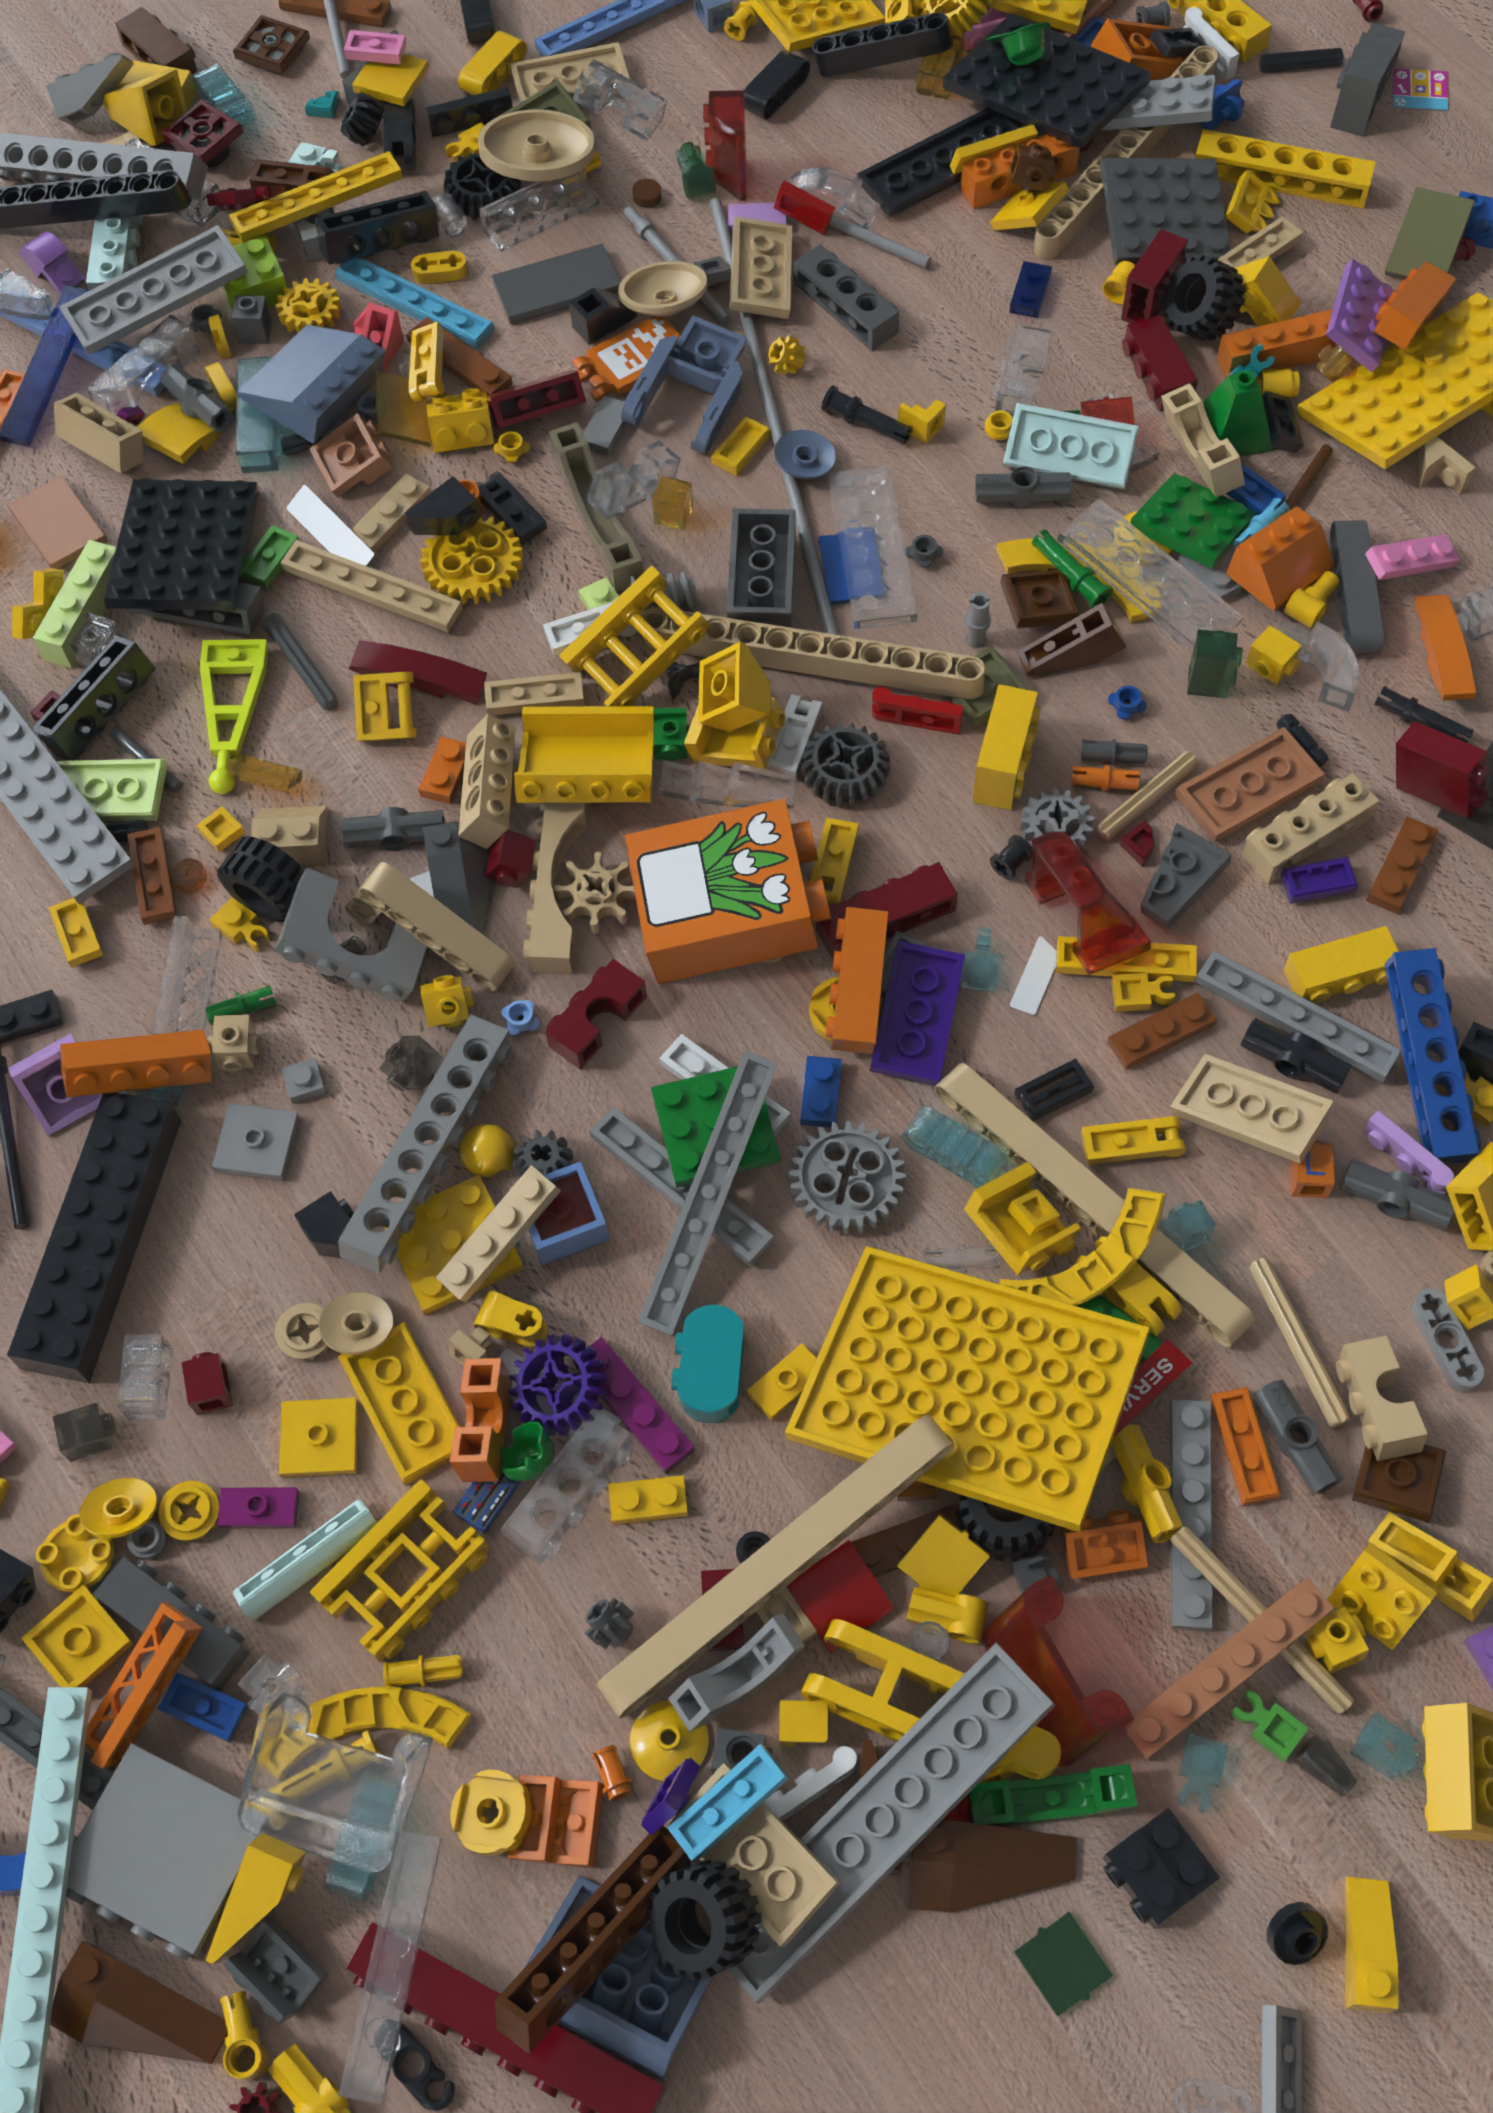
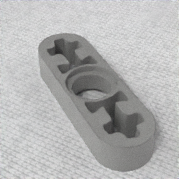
M1434 1288L1420 1291L1411 1305V1312L1448 1384L1458 1392L1467 1393L1473 1391L1484 1378V1367L1460 1321L1447 1304L1444 1293ZM1426 1300L1430 1305L1436 1304L1438 1306L1434 1314L1431 1310L1424 1311L1422 1308ZM1437 1319L1439 1324L1432 1328L1431 1326ZM1443 1331L1452 1333L1457 1339V1347L1447 1349L1441 1346L1437 1339L1438 1333ZM1463 1352L1464 1355H1462L1458 1362L1457 1358L1454 1357ZM1461 1367L1464 1371L1471 1370L1473 1372L1469 1381L1465 1376L1459 1377L1457 1375Z

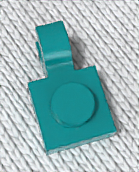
M1260 343L1252 349L1250 363L1244 367L1238 365L1229 375L1237 374L1240 371H1253L1256 378L1263 369L1272 365L1274 358L1271 355L1265 361L1257 359L1258 353L1264 348Z

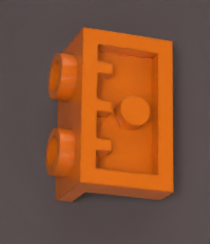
M1128 1510L1110 1511L1106 1513V1518L1091 1520L1090 1516H1085L1080 1532L1059 1526L1060 1534L1064 1538L1068 1572L1071 1579L1148 1567L1142 1521L1136 1515L1129 1514Z

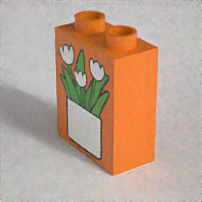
M785 798L625 834L645 952L658 984L818 949L813 923L829 920L831 915L823 879L804 882L800 864L818 860L810 820L791 824Z

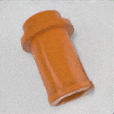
M610 1745L593 1753L592 1758L596 1763L604 1785L602 1789L603 1795L608 1796L611 1802L632 1793L630 1786L633 1784L632 1778H627L617 1753V1747Z

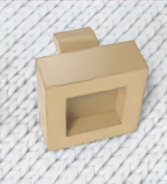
M480 1326L469 1337L458 1329L449 1339L450 1357L463 1367L465 1359L487 1358V1350L491 1346V1343L487 1340L491 1335Z

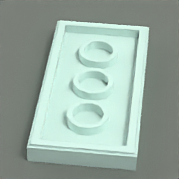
M1017 403L1003 466L1014 469L1020 466H1028L1037 473L1070 472L1071 480L1125 490L1139 426Z

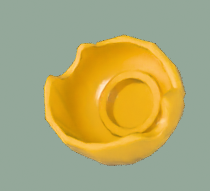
M492 1124L477 1125L467 1131L459 1145L460 1161L471 1174H480L482 1177L492 1178L499 1171L512 1168L513 1160L516 1158L514 1155L515 1140L500 1126Z

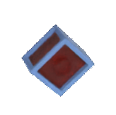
M581 1161L544 1175L561 1191L528 1229L541 1266L608 1241L609 1235L606 1222Z

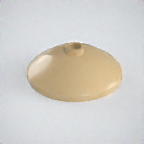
M664 261L649 264L632 271L621 281L618 291L621 302L630 310L643 315L664 317L680 313L697 303L705 294L708 283L705 272L698 266L681 261Z

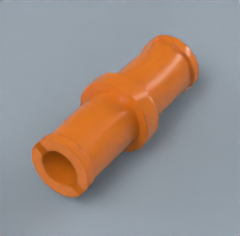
M1073 765L1072 787L1102 788L1101 791L1108 792V788L1139 791V769H1112L1110 765H1104L1103 768Z

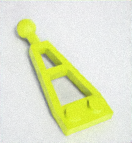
M266 639L202 641L200 674L209 745L213 757H218L217 768L210 774L208 783L211 790L220 795L228 794L235 786L234 775L230 772L231 757L240 755L266 676L269 649ZM212 674H251L242 705H216ZM237 720L230 741L220 742L218 721Z

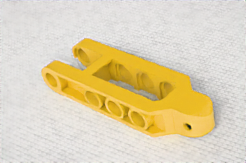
M833 1619L826 1632L824 1641L826 1643L829 1641L835 1646L856 1655V1660L883 1671L873 1697L823 1675L810 1673L801 1690V1696L807 1701H826L829 1712L898 1742L920 1720V1718L888 1704L900 1675L929 1687V1692L936 1695L937 1691L945 1694L965 1673L854 1624ZM1035 1726L982 1780L986 1781L1009 1771L1036 1780L1047 1778L1054 1772L1060 1762V1743L1056 1736Z

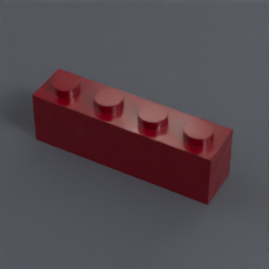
M940 862L930 866L923 865L899 879L891 878L885 881L880 887L870 891H860L844 902L829 904L831 919L816 922V930L833 960L834 951H841L842 939H836L838 918L844 919L846 907L888 911L887 940L892 938L896 931L904 933L956 911L958 893Z

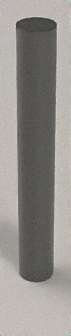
M116 726L110 731V737L135 759H155L120 727ZM166 770L164 784L172 792L177 793L183 787V783L169 770Z

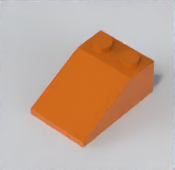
M1107 18L1090 45L1093 48L1150 71L1151 81L1169 78L1188 57L1165 58L1149 39L1154 30L1171 29L1169 26Z

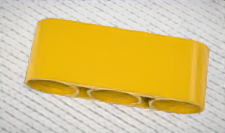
M497 31L461 70L458 78L459 89L473 96L497 90L511 75L510 63L524 60L527 52L526 42L506 32Z

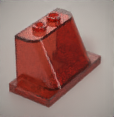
M1049 832L1032 839V871L1025 873V883L1040 905L1066 894L1078 910L1077 941L1072 943V952L1088 975L1151 950V940L1085 849L1081 850L1067 834L1062 832Z

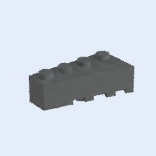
M1372 23L1367 33L1362 32L1358 45H1355L1351 58H1348L1345 69L1340 73L1336 88L1341 90L1330 128L1364 136L1368 120L1372 118L1376 103L1380 100L1385 84L1398 59L1406 31Z

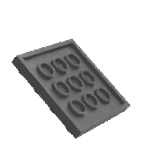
M1102 158L1100 170L1114 265H1118L1122 261H1129L1136 265L1160 229L1188 239L1184 264H1186L1188 258H1196L1197 255L1209 256L1218 260V258L1231 250L1216 159Z

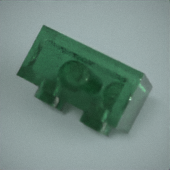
M1197 630L1188 669L1187 695L1226 698L1229 686H1235L1237 667H1240L1243 647H1237L1238 633L1223 630Z

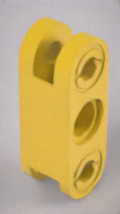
M1101 1236L1095 1242L1096 1249L1106 1240L1107 1237ZM1081 1255L1075 1261V1264H1077L1087 1256ZM1137 1262L1121 1280L1102 1293L1109 1302L1136 1323L1150 1327L1149 1332L1155 1337L1165 1330V1326L1160 1317L1149 1306L1170 1321L1175 1320L1182 1313V1307L1177 1299Z

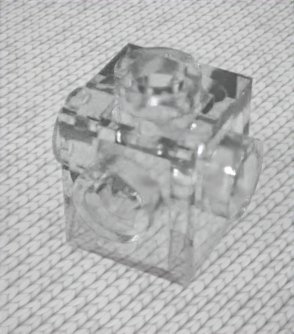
M265 1653L237 1684L252 1698L247 1705L263 1720L270 1714L278 1722L284 1716L289 1718L299 1709L303 1702L301 1697L306 1693V1690L298 1683L303 1677L286 1661L279 1666Z

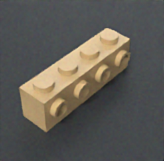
M1351 773L1342 780L1336 778L1327 785L1323 792L1316 796L1314 794L1307 796L1297 808L1291 812L1283 811L1267 827L1254 829L1246 838V845L1242 856L1267 884H1270L1281 877L1282 869L1300 865L1371 820L1379 800L1354 773Z

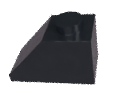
M454 476L404 513L409 528L414 535H459L466 529L472 528L482 517L477 499Z

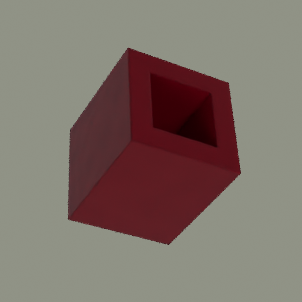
M507 829L491 845L485 876L496 880L502 886L516 888L530 875L536 840Z

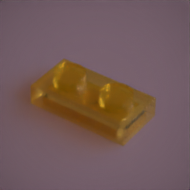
M242 754L228 761L227 773L239 776V780L242 782L258 783L259 781L269 784V788L273 790L288 791L289 788L302 782L303 770Z

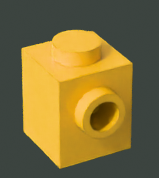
M1269 625L1250 646L1245 665L1255 670L1262 678L1269 679L1278 685L1286 675L1291 677L1301 663L1298 657L1302 645Z

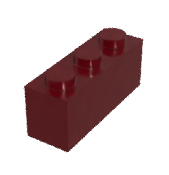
M1161 315L1127 325L1125 339L1122 340L1123 352L1126 357H1130L1136 376L1139 379L1142 378L1149 399L1156 403L1159 411H1164L1162 395L1189 383L1196 391L1198 380Z
M575 370L562 372L486 396L494 426L498 428L586 402L578 371Z

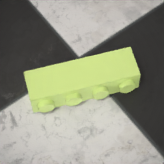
M88 540L33 636V640L44 661L71 669L74 667L106 609L104 595L116 547Z

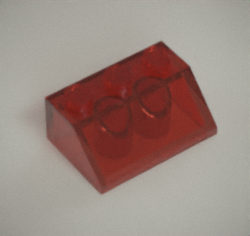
M744 90L709 91V104H703L704 123H709V127H704L705 146L710 145L711 148L706 149V168H712V180L740 201H746L747 157Z

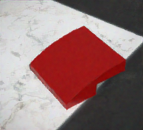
M850 1540L817 1561L787 1586L789 1592L816 1629L817 1636L830 1655L840 1649L831 1642L827 1641L826 1643L824 1641L826 1632L833 1619L843 1620L867 1630L894 1611L891 1602Z

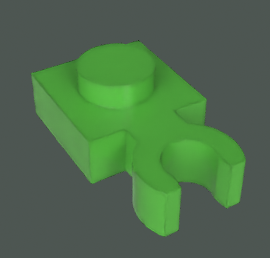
M1247 1690L1243 1697L1252 1704L1253 1711L1245 1713L1236 1706L1231 1712L1232 1716L1240 1723H1251L1257 1727L1250 1737L1284 1763L1309 1728L1276 1702L1269 1711L1263 1707L1260 1696L1251 1690Z

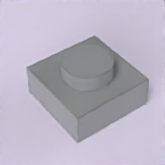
M316 1058L281 1068L292 1104L326 1094Z

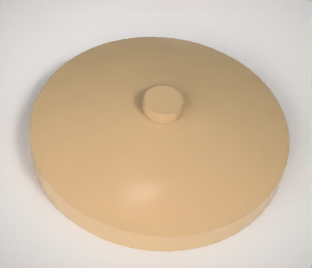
M521 110L501 115L487 123L480 131L478 137L479 155L487 167L503 176L525 181H549L573 175L584 169L592 161L595 150L594 135L584 122L571 115L551 110Z

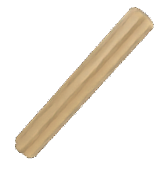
M1190 751L1181 754L1100 822L1097 826V834L1105 841L1115 837L1197 767V757Z

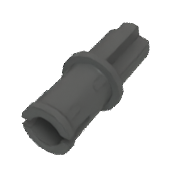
M1083 739L1082 761L1111 762V765H1114V761L1145 763L1147 761L1148 746L1146 744L1116 742V739L1112 741Z

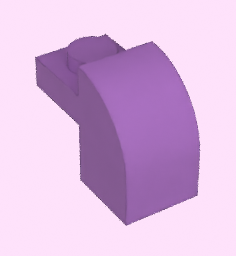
M48 231L40 234L19 251L20 256L37 278L44 275L60 297L85 280V276L68 256L66 246Z

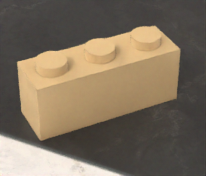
M77 392L54 402L56 436L120 474L143 463L142 430Z

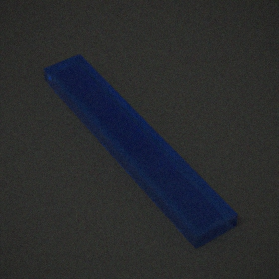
M64 285L1 427L0 439L2 441L30 447L77 339L59 306L90 290Z

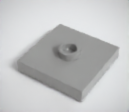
M229 1103L212 1164L214 1172L284 1181L300 1118L298 1112Z

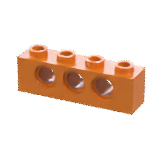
M1048 134L1019 143L1032 147L1033 144L1042 145L1051 152L1056 164V173L1053 181L1077 173L1080 148ZM1017 145L962 163L961 191L973 209L1013 196L1020 189L1019 185L1011 184L1008 174Z

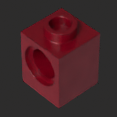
M203 1352L194 1355L191 1360L181 1362L187 1402L196 1415L233 1406L227 1365L219 1353Z

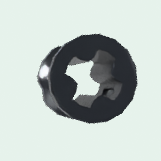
M1013 835L1008 839V845L999 854L995 853L991 856L990 864L998 875L1011 880L1016 875L1015 870L1024 861H1030L1035 853L1031 845L1024 838Z

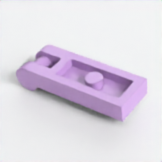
M1378 1110L1368 1120L1363 1132L1370 1144L1378 1150H1385L1395 1159L1400 1169L1408 1174L1413 1173L1426 1184L1425 1188L1445 1195L1447 1193L1446 1186L1454 1179L1452 1170Z

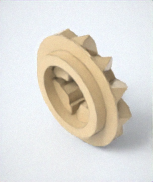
M300 1303L288 1308L279 1317L275 1326V1340L284 1355H288L297 1361L306 1358L313 1360L319 1353L327 1351L328 1345L323 1341L319 1331V1318L324 1308L313 1303ZM301 1320L304 1321L309 1329H315V1331L309 1334V1343H306L301 1336L296 1337L297 1334L301 1333Z

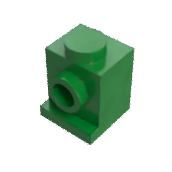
M654 708L655 760L675 761L678 759H688V751L684 745L688 734L687 709Z

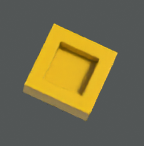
M223 806L196 825L198 832L219 853L245 834L243 826Z
M1038 1189L1012 1200L1007 1208L1008 1212L1029 1236L1055 1224L1060 1216Z

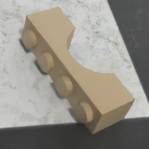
M1189 383L1162 395L1167 425L1214 496L1218 497L1245 485L1239 454L1228 438L1222 441L1218 439L1208 420L1203 402Z

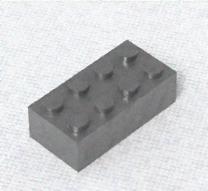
M733 508L727 618L792 628L796 509Z

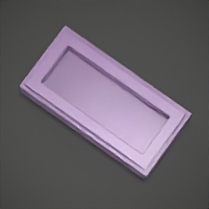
M775 203L728 204V229L730 233L733 232L735 216L786 224V214L774 209Z

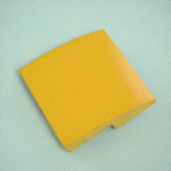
M177 403L159 409L137 426V428L142 430L143 443L182 464L198 448L206 451L223 433L215 432L199 418L185 415L181 411V405Z

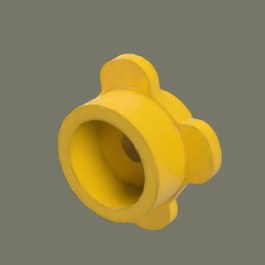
M509 431L499 437L498 443L493 446L495 454L502 455L507 463L512 464L516 463L523 453L529 452L530 445L526 441L523 442L522 436L519 433Z

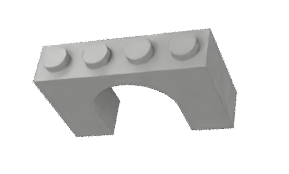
M306 868L298 881L274 952L282 954V957L290 962H302L313 966L321 974L327 976L336 975L346 979L354 987L369 988L377 991L385 999L404 1002L413 991L427 946L394 922L383 951L373 955H358L345 950L335 941L328 926V913L339 880Z

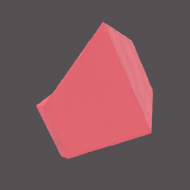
M368 302L365 310L352 323L353 333L361 334L386 350L382 371H385L404 342L399 315L396 310Z

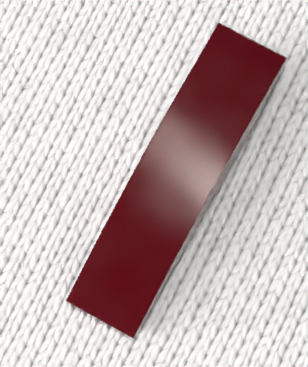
M359 640L349 666V670L362 675L413 672L414 683H410L411 689L413 687L441 699L447 693L474 705L477 704L487 676V672L450 659L413 649ZM389 684L398 689L397 684Z

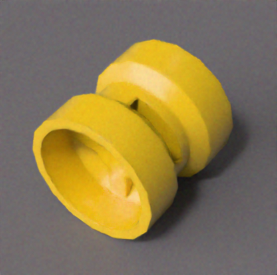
M1129 261L1119 262L1112 275L1103 283V294L1112 303L1120 305L1124 303L1127 278L1135 267L1134 263Z

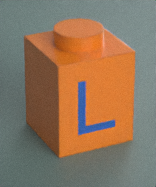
M1316 1140L1301 1164L1290 1160L1291 1197H1329L1335 1185L1333 1144H1322V1142Z

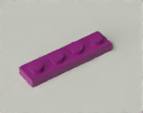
M600 1337L589 1347L597 1351L595 1359L604 1361L605 1366L599 1373H604L609 1378L605 1383L600 1384V1388L608 1391V1395L601 1396V1398L661 1470L667 1474L691 1455L695 1448L612 1348ZM572 1359L573 1364L581 1372L577 1362L574 1359Z

